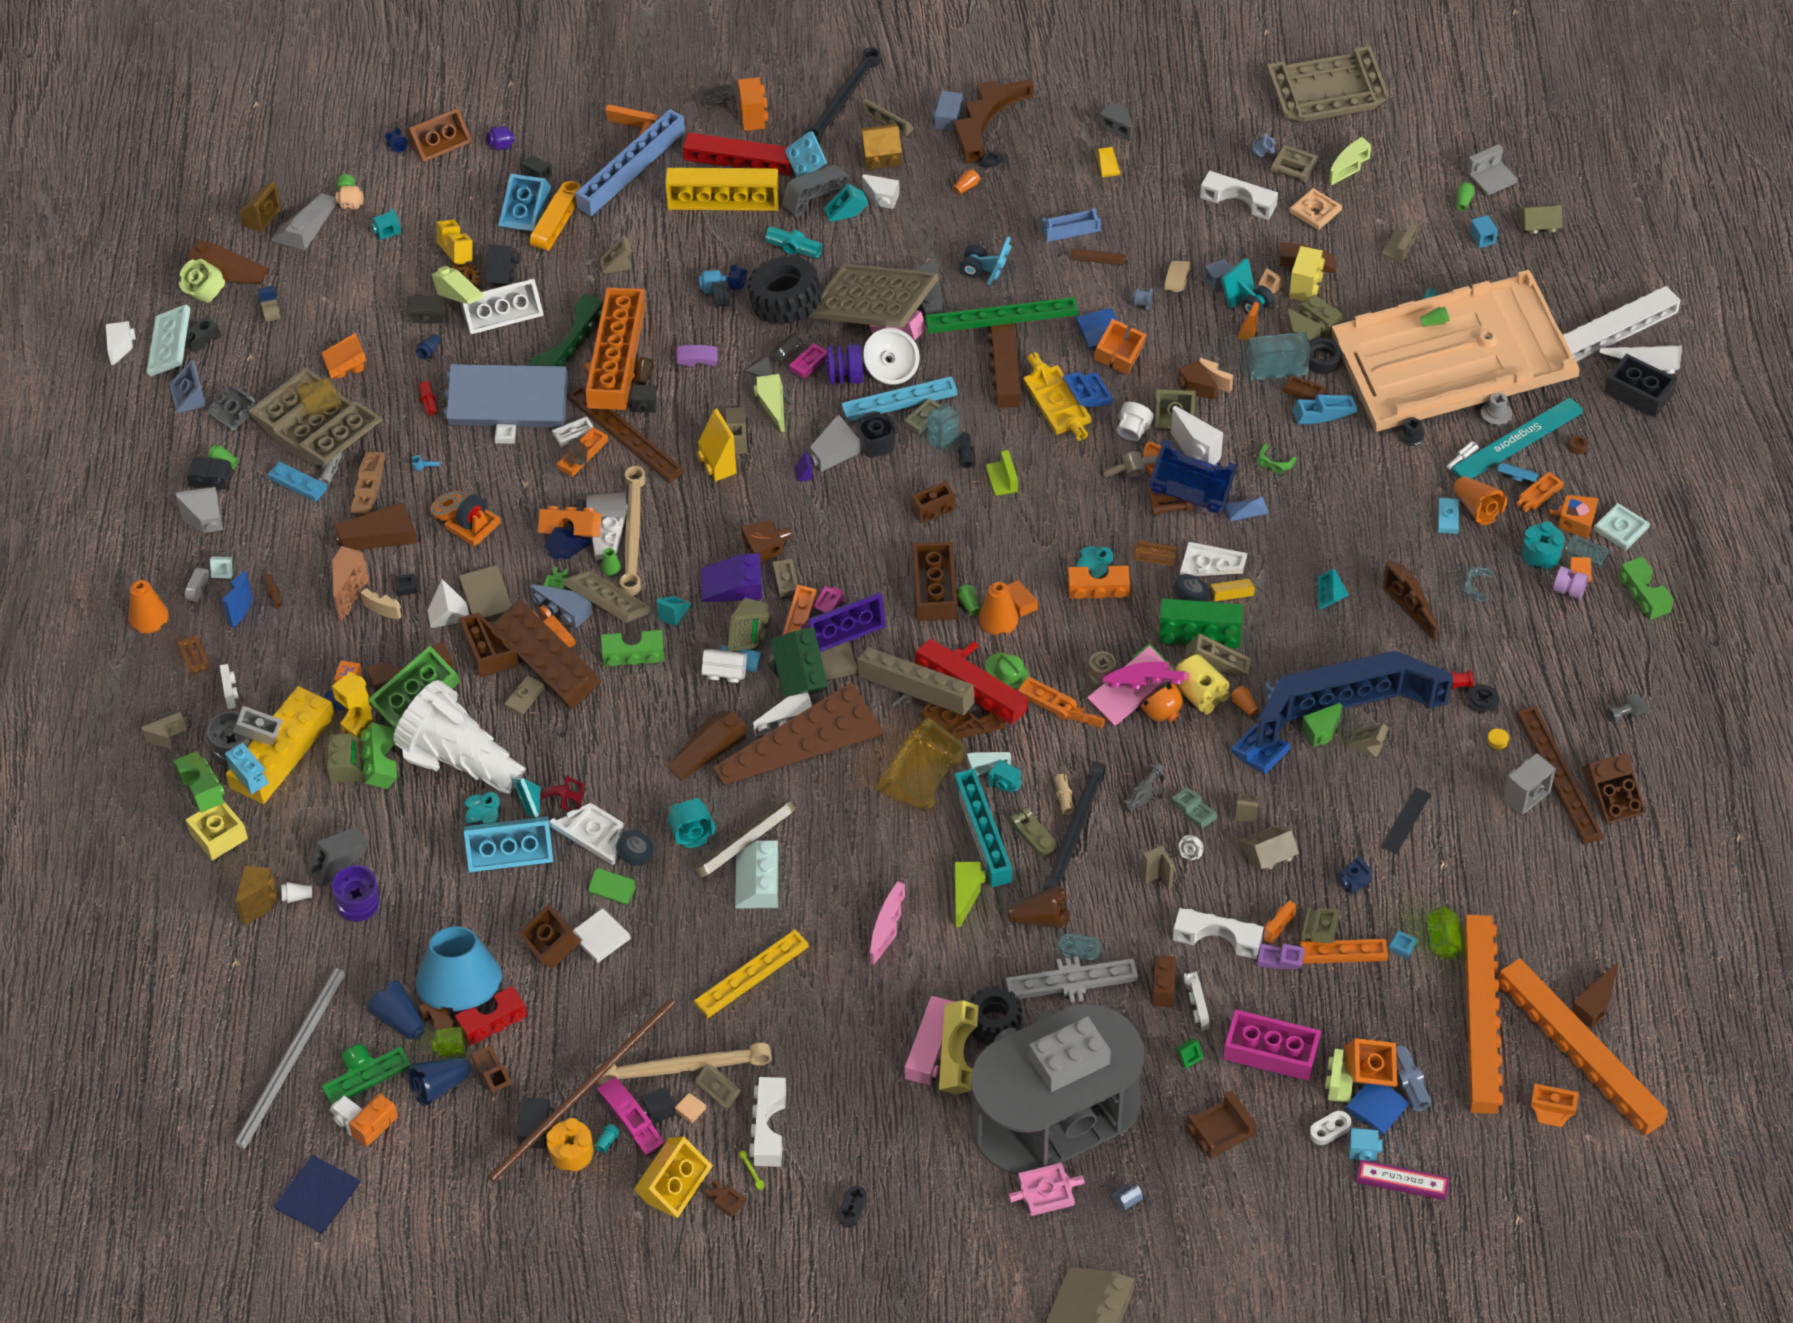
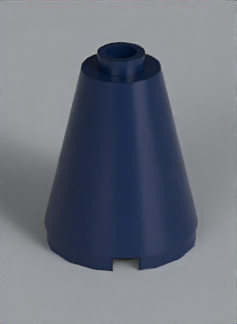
M399 980L391 981L386 984L388 989L383 992L379 990L370 999L366 1006L368 1009L366 1010L369 1014L408 1040L413 1038L417 1040L424 1034L425 1024Z
M462 1057L418 1062L409 1065L411 1068L407 1069V1078L411 1091H416L419 1096L415 1098L417 1102L422 1106H427L467 1079L470 1075L469 1072H471V1066L469 1061L464 1060Z

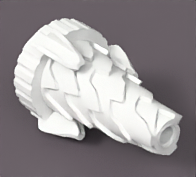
M440 680L428 684L410 703L395 729L393 741L395 745L402 749L404 759L409 763L433 769L436 772L440 768L438 761L440 760L468 773L476 780L480 778L497 790L510 794L515 789L512 778H521L526 768L509 757V753L492 741L494 738L479 727L480 725L467 714L466 710L456 703L458 696L456 691Z

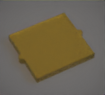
M329 378L297 388L302 404L305 405L309 415L341 405L337 389H334Z

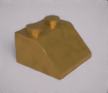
M898 124L862 129V156L866 170L902 165Z
M272 181L260 188L251 197L247 205L241 209L240 217L243 226L262 232L279 212L281 205L276 182Z
M245 866L235 900L242 925H247L272 910L274 901L278 900L279 892L275 888V877L272 876L270 868Z

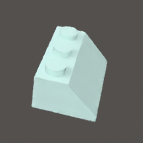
M755 841L736 854L735 908H778V841Z

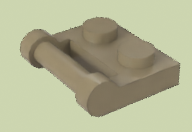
M1284 145L1272 164L1271 172H1280L1306 183L1318 161V156ZM1281 163H1282V164H1285V165H1288V166H1291V167H1294V168H1297V169H1300V170H1303V172H1300V171H1297V170H1294V169H1291V168L1282 166Z

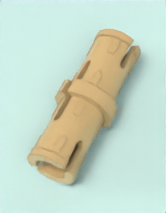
M1058 774L1054 777L1057 788L1056 798L1060 802L1062 814L1071 815L1075 810L1072 802L1073 793L1069 788L1067 775Z

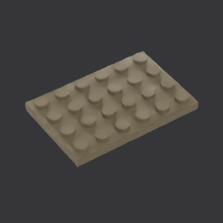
M844 263L822 292V299L816 310L813 309V313L809 317L903 328L936 284L939 277L937 273Z

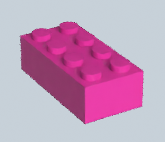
M1235 1009L1225 1043L1223 1059L1309 1081L1320 1043L1321 1030Z

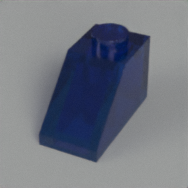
M555 527L544 547L554 559H569L589 546L592 541L588 537L573 535L574 529Z

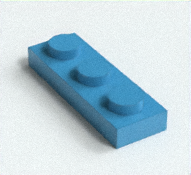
M280 461L268 473L269 480L314 502L327 490L325 483Z

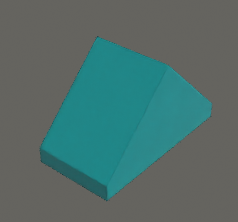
M676 596L658 598V619L677 626L691 603Z

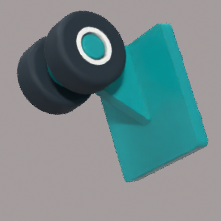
M1246 258L1221 278L1228 308L1232 309L1242 300V308L1248 314L1254 302H1257L1259 304V316L1264 308H1268L1274 303V295L1269 288L1260 285L1255 289L1249 260Z

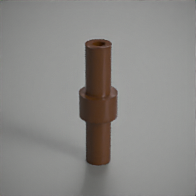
M265 574L263 578L267 586L266 592L272 599L274 607L279 608L282 606V602L279 597L278 586L274 584L271 574Z

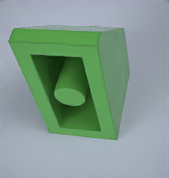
M1341 703L1303 716L1302 729L1313 747L1320 744L1324 745L1332 740L1341 718Z

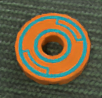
M451 491L437 498L430 508L434 519L437 520L439 518L440 521H446L456 517L458 507L467 498L466 494L462 491Z

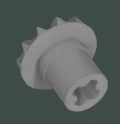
M1499 392L1492 394L1490 402L1484 404L1481 409V417H1483L1484 422H1489L1490 426L1496 424L1499 427L1501 424L1506 425L1508 421H1511L1512 410L1507 405L1508 398L1505 394Z

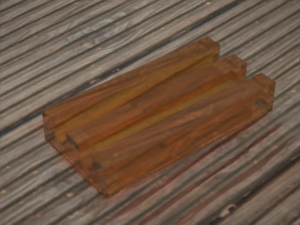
M1138 540L1134 560L1174 566L1177 547Z
M198 636L178 642L191 676L195 674V671L200 673L203 672L202 669L204 668L206 670L210 669ZM192 642L196 643L198 651L201 655V658L203 660V663L201 664L199 663L194 648L191 644ZM186 644L193 657L195 666H192L184 645Z

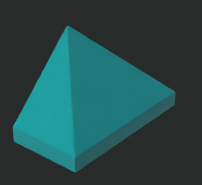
M1331 569L1318 576V608L1320 610L1349 596L1335 569Z
M512 778L526 815L533 818L538 817L541 787L524 778Z

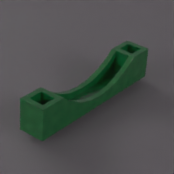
M584 293L574 305L575 322L568 336L553 349L534 356L527 366L565 367L568 360L574 357L576 350L580 345L584 344L586 337L594 331L595 326L600 321L604 301Z

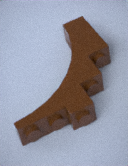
M1032 79L998 86L995 81L977 84L978 100L966 102L967 118L954 121V135L966 164L982 160L983 144L981 139L990 120L1007 106L1033 97Z

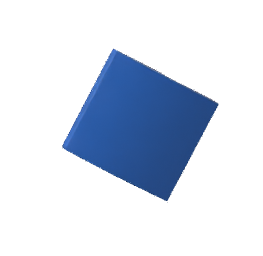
M1112 308L1075 318L1080 334L1084 336L1088 350L1097 347L1112 319L1118 321Z
M1079 371L1063 376L1062 379L1079 405L1095 407L1113 403L1112 395L1097 372L1082 375Z
M243 571L230 582L232 590L221 599L227 623L233 628L243 619L253 600L246 571Z
M1255 723L1230 750L1240 760L1255 770L1266 774L1291 748L1289 742L1277 738L1275 745L1257 749L1255 743L1258 724Z
M1364 1084L1345 1109L1360 1123L1365 1121L1374 1130H1378V1134L1382 1136L1410 1103L1389 1086Z

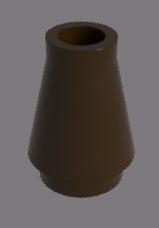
M641 357L636 362V385H647L655 367L652 359Z

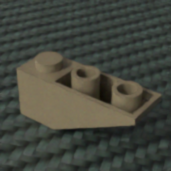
M745 407L726 408V424L734 435L735 454L747 453Z

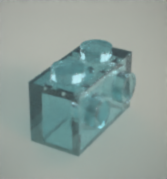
M947 403L937 409H933L928 414V440L933 446L943 450L959 439V414Z

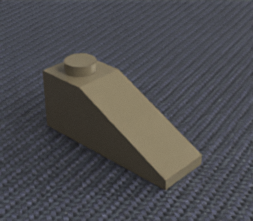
M1198 634L1186 645L1184 659L1197 654L1201 655L1218 672L1247 676L1249 674L1251 658L1208 637Z

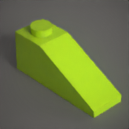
M955 862L956 927H961L981 892V883H985V870H981V862Z

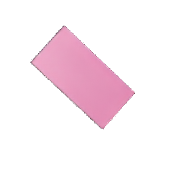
M1149 646L1126 666L1143 662L1165 661ZM1148 678V686H1141V689H1129V685L1121 684V688L1109 687V683H1104L1087 698L1115 727L1170 680L1162 679V683L1149 682L1150 678Z

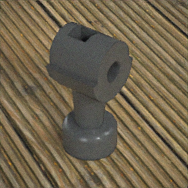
M1636 693L1629 695L1624 700V705L1619 708L1611 706L1607 708L1606 712L1609 720L1612 723H1616L1621 720L1622 715L1631 713L1633 716H1639L1648 709V706L1641 696Z

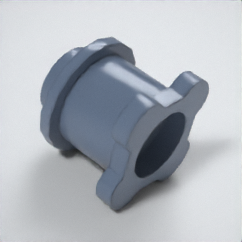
M1266 133L1262 134V139L1253 141L1252 150L1254 154L1263 157L1267 152L1270 154L1275 153V140Z
M1139 287L1137 291L1133 290L1131 302H1134V306H1146V310L1149 311L1153 297V288H1150L1149 291L1140 290Z

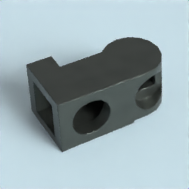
M205 316L187 331L185 345L194 352L201 350L207 342L213 338L217 340L222 336L218 325L208 316Z

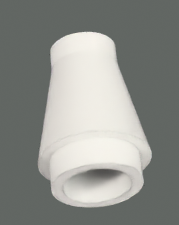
M289 882L281 884V901L291 903L312 898L311 885L307 886Z

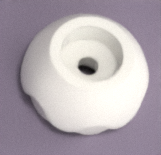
M1193 835L1182 837L1178 845L1180 855L1190 861L1198 860L1203 854V843L1198 837Z

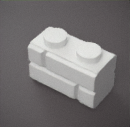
M706 649L703 653L702 675H707V679L719 680V677H725L728 682H739V679L742 680L746 676L747 654Z

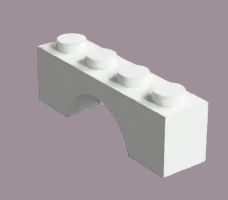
M1209 171L1201 184L1200 198L1214 203H1219L1229 198L1240 199L1250 206L1251 215L1269 220L1277 206L1278 192Z
M1179 908L1174 926L1173 941L1194 945L1203 937L1220 936L1227 939L1233 945L1236 955L1257 960L1264 927L1258 926L1255 923H1244L1232 918L1227 919L1214 914H1204L1192 909Z
M759 1077V1086H754V1099H758L757 1105H753V1118H756V1124L751 1126V1138H755L754 1144H750V1157H754V1166L781 1167L782 1136L770 1130L767 1122L775 1112L785 1109L786 1078Z

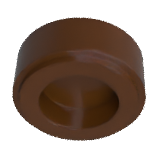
M1574 435L1569 439L1568 449L1574 454L1586 452L1588 441L1585 437Z

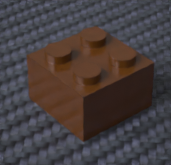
M550 904L542 909L518 932L519 936L537 958L551 970L583 941L564 916Z

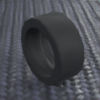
M1317 338L1310 341L1306 346L1304 362L1309 370L1315 373L1329 374L1336 371L1340 366L1342 351L1335 341L1328 338ZM1324 351L1332 354L1334 358L1321 361L1314 358L1312 354Z

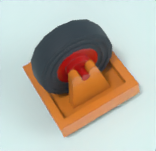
M473 494L465 498L460 504L456 517L449 519L444 524L445 529L475 547L501 523V519L486 509V502L483 498Z

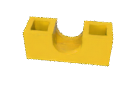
M454 219L437 221L436 242L456 264H465L468 261H472V239L466 233L460 234V226Z

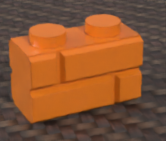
M379 1093L348 1123L351 1135L365 1147H368L390 1123H393L398 1118L396 1106Z

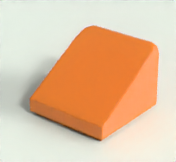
M1589 557L1570 558L1569 569H1572L1574 574L1581 572L1589 575L1588 582H1591V559Z

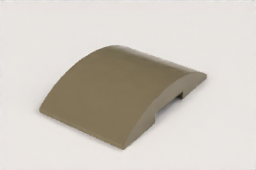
M306 367L248 410L252 418L280 445L297 457L317 465L328 463L382 421V417L357 401L352 403L332 390L329 382Z

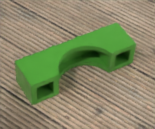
M196 751L173 760L184 786L191 785L189 788L200 812L224 803L222 795L225 794L221 783L218 782L216 775L213 774L205 757L201 758Z

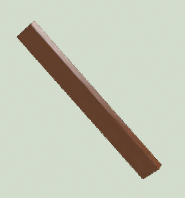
M580 385L567 394V399L668 483H671L684 473V469L612 409L587 408L586 388Z
M1533 706L1518 710L1516 716L1535 753L1556 768L1552 786L1582 844L1602 840L1603 833L1537 707Z

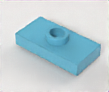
M1439 498L1438 533L1458 534L1459 499Z

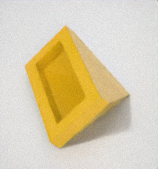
M1113 147L1095 149L1101 176L1120 175Z

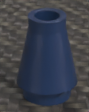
M432 334L429 338L418 343L416 348L418 357L424 360L431 358L440 344L441 338L437 334Z

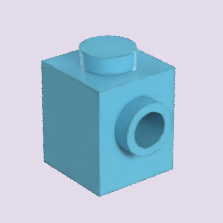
M1351 1128L1349 1159L1376 1161L1377 1153L1382 1152V1139H1378V1130Z

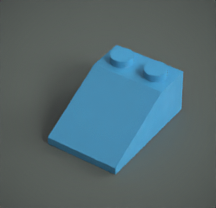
M510 174L498 226L533 232L548 202L551 189L548 181L544 178Z

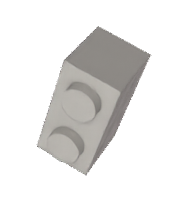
M243 706L232 732L272 746L283 720Z

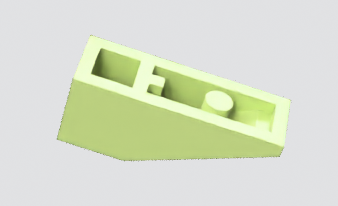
M444 266L432 274L437 294L468 305L484 297L483 293L456 269Z
M780 375L757 377V385H754L755 397L759 396L760 403L779 430L785 432L783 385Z

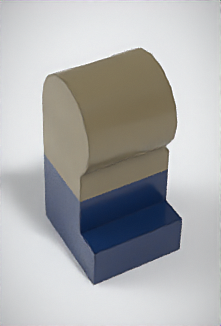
M274 285L257 289L266 323L281 320Z

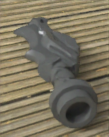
M1157 762L1151 764L1148 768L1149 774L1147 778L1140 781L1137 787H1132L1131 797L1123 800L1126 810L1130 814L1133 813L1136 807L1146 804L1151 798L1152 783L1156 777L1160 778L1163 775L1164 767Z

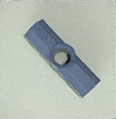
M1396 1047L1397 1084L1401 1091H1405L1412 1109L1418 1112L1423 1111L1431 1106L1432 1101L1424 1086L1422 1071L1418 1066H1415L1407 1047Z

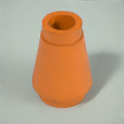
M973 169L966 170L953 186V189L958 195H961L978 185L980 177Z
M1240 686L1231 693L1232 702L1248 714L1249 717L1259 711L1248 688Z

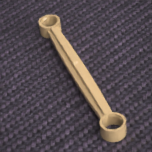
M639 466L629 467L625 472L629 494L625 537V574L620 579V586L622 590L632 596L638 594L641 590L640 578L637 575L640 539V487L645 484V472ZM633 475L641 476L639 479H630ZM628 582L637 583L635 586L632 587L625 586V584Z
M756 1043L747 1050L690 1055L618 1067L614 1064L597 1083L602 1085L614 1076L617 1079L702 1070L705 1064H711L714 1068L746 1062L761 1066L768 1064L772 1060L771 1050L767 1043ZM602 1064L598 1065V1066L595 1068V1071H596Z

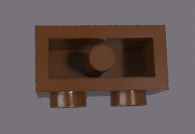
M946 481L911 495V511L920 524L955 510V493Z

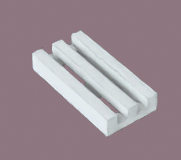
M584 417L552 430V435L559 442L561 448L579 441L593 425L588 417Z

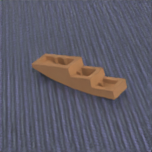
M366 451L358 471V481L354 489L355 497L351 505V513L369 514L372 512L382 476L385 453Z

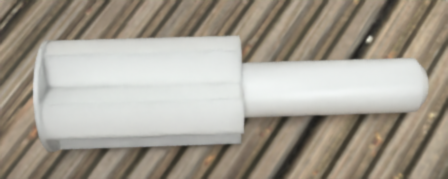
M1470 441L1457 452V457L1447 465V469L1451 470L1460 461L1476 453L1479 450L1478 445L1474 441Z

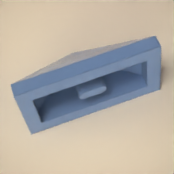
M1263 496L1225 504L1230 521L1268 514Z

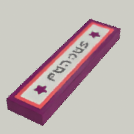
M1360 1159L1356 1183L1446 1201L1450 1177Z

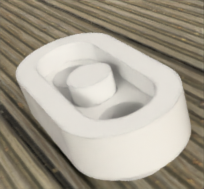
M1336 1111L1315 1122L1310 1129L1311 1140L1317 1145H1326L1346 1134L1351 1126L1350 1116L1343 1111ZM1336 1124H1342L1343 1126L1338 1127Z

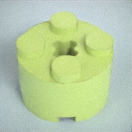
M203 259L190 260L180 271L181 282H179L181 290L202 302H210L225 285L221 271Z

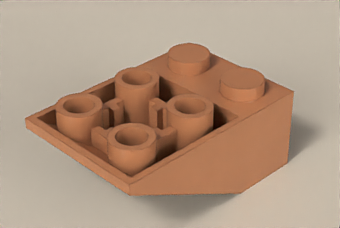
M343 546L340 547L332 561L333 596L338 619L341 622L345 615L349 614L352 603L358 599L360 590L363 585L367 584L369 579L363 552Z

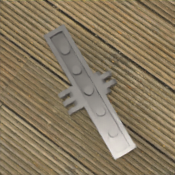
M1073 956L1074 964H1071L1069 957H1065V965H1062L1061 958L1056 959L1058 970L1006 978V986L1008 992L1013 991L1015 997L1019 999L1063 993L1064 996L1069 997L1070 1003H1074V995H1077L1079 1002L1083 1001V993H1086V989L1138 981V975L1134 959L1080 967L1078 956Z

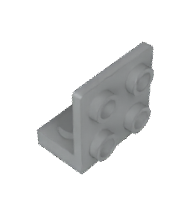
M1500 144L1468 158L1466 173L1486 195L1493 194L1517 183V178L1501 162L1503 148Z

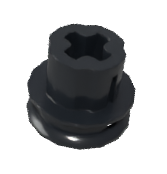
M1415 417L1408 418L1400 427L1399 439L1405 445H1419L1423 442L1425 434L1422 422Z

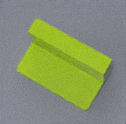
M1009 450L1001 451V462L986 464L995 496L1018 492V478Z

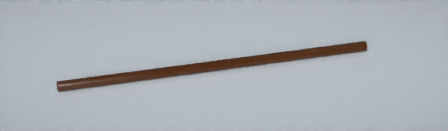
M669 998L488 1175L489 1180L494 1183L672 1009L676 1002Z

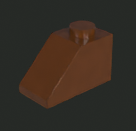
M1199 360L1178 368L1177 383L1179 387L1196 390V396L1212 400L1217 399L1218 385Z

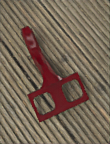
M566 776L564 785L550 786L540 790V799L558 795L562 798L560 808L568 812L573 811L565 805L566 798L576 803L575 810H578L581 807L584 784ZM569 781L579 786L578 793L569 790Z

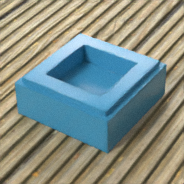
M1398 930L1388 950L1408 959L1418 939Z

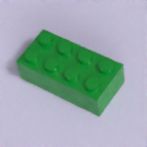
M1162 599L1159 643L1187 645L1198 634H1201L1228 648H1240L1243 604Z

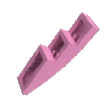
M897 881L886 898L876 921L870 947V963L872 965L877 962L897 935L896 921L901 916V901L905 897V884Z

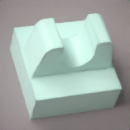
M211 557V578H232V557Z

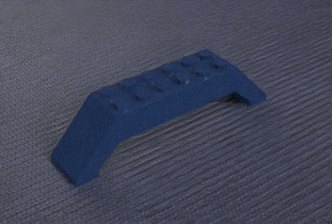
M1396 650L1281 676L1259 718L1255 746L1258 749L1275 745L1278 734L1287 721L1303 718V716L1341 703L1343 709L1395 696H1403L1427 705L1428 709L1447 705L1453 676L1447 671Z

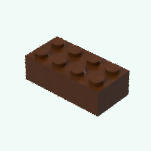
M953 541L913 543L917 621L957 619Z

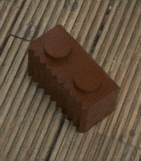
M1156 955L1154 957L1153 1006H1173L1176 957Z

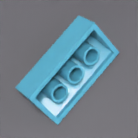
M548 816L464 827L469 872L553 862Z

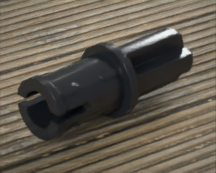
M962 432L959 435L960 447L958 448V452L961 455V466L963 468H971L973 466L972 453L974 452V448L971 446V435Z

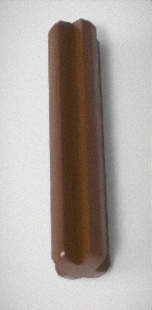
M1073 248L1071 251V259L1117 265H1125L1126 263L1125 254Z

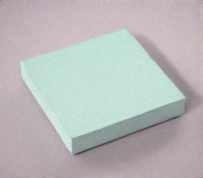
M1617 503L1594 526L1593 530L1626 551L1649 528L1650 523Z

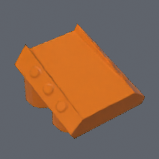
M356 333L321 352L331 379L344 377L348 371L358 373L364 370L366 357Z

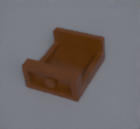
M1231 1090L1224 1094L1223 1102L1196 1116L1189 1113L1185 1128L1190 1136L1196 1138L1200 1150L1203 1153L1206 1152L1211 1159L1254 1136L1256 1122Z

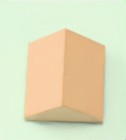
M1266 268L1258 285L1266 286L1274 294L1283 286L1281 276Z

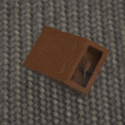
M1628 753L1589 763L1581 767L1587 787L1607 824L1646 814Z

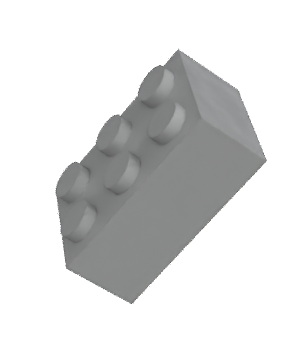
M1088 1016L1029 1044V1060L1050 1092L1110 1064L1111 1050Z

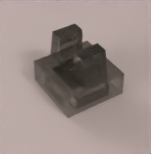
M577 438L569 440V446L565 448V452L568 454L565 457V461L568 464L578 463L580 466L587 463V447Z

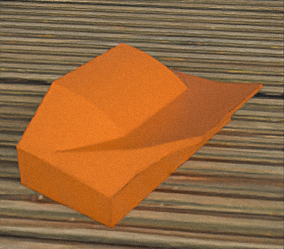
M1534 1084L1531 1107L1535 1110L1538 1123L1563 1127L1565 1122L1576 1113L1579 1092Z

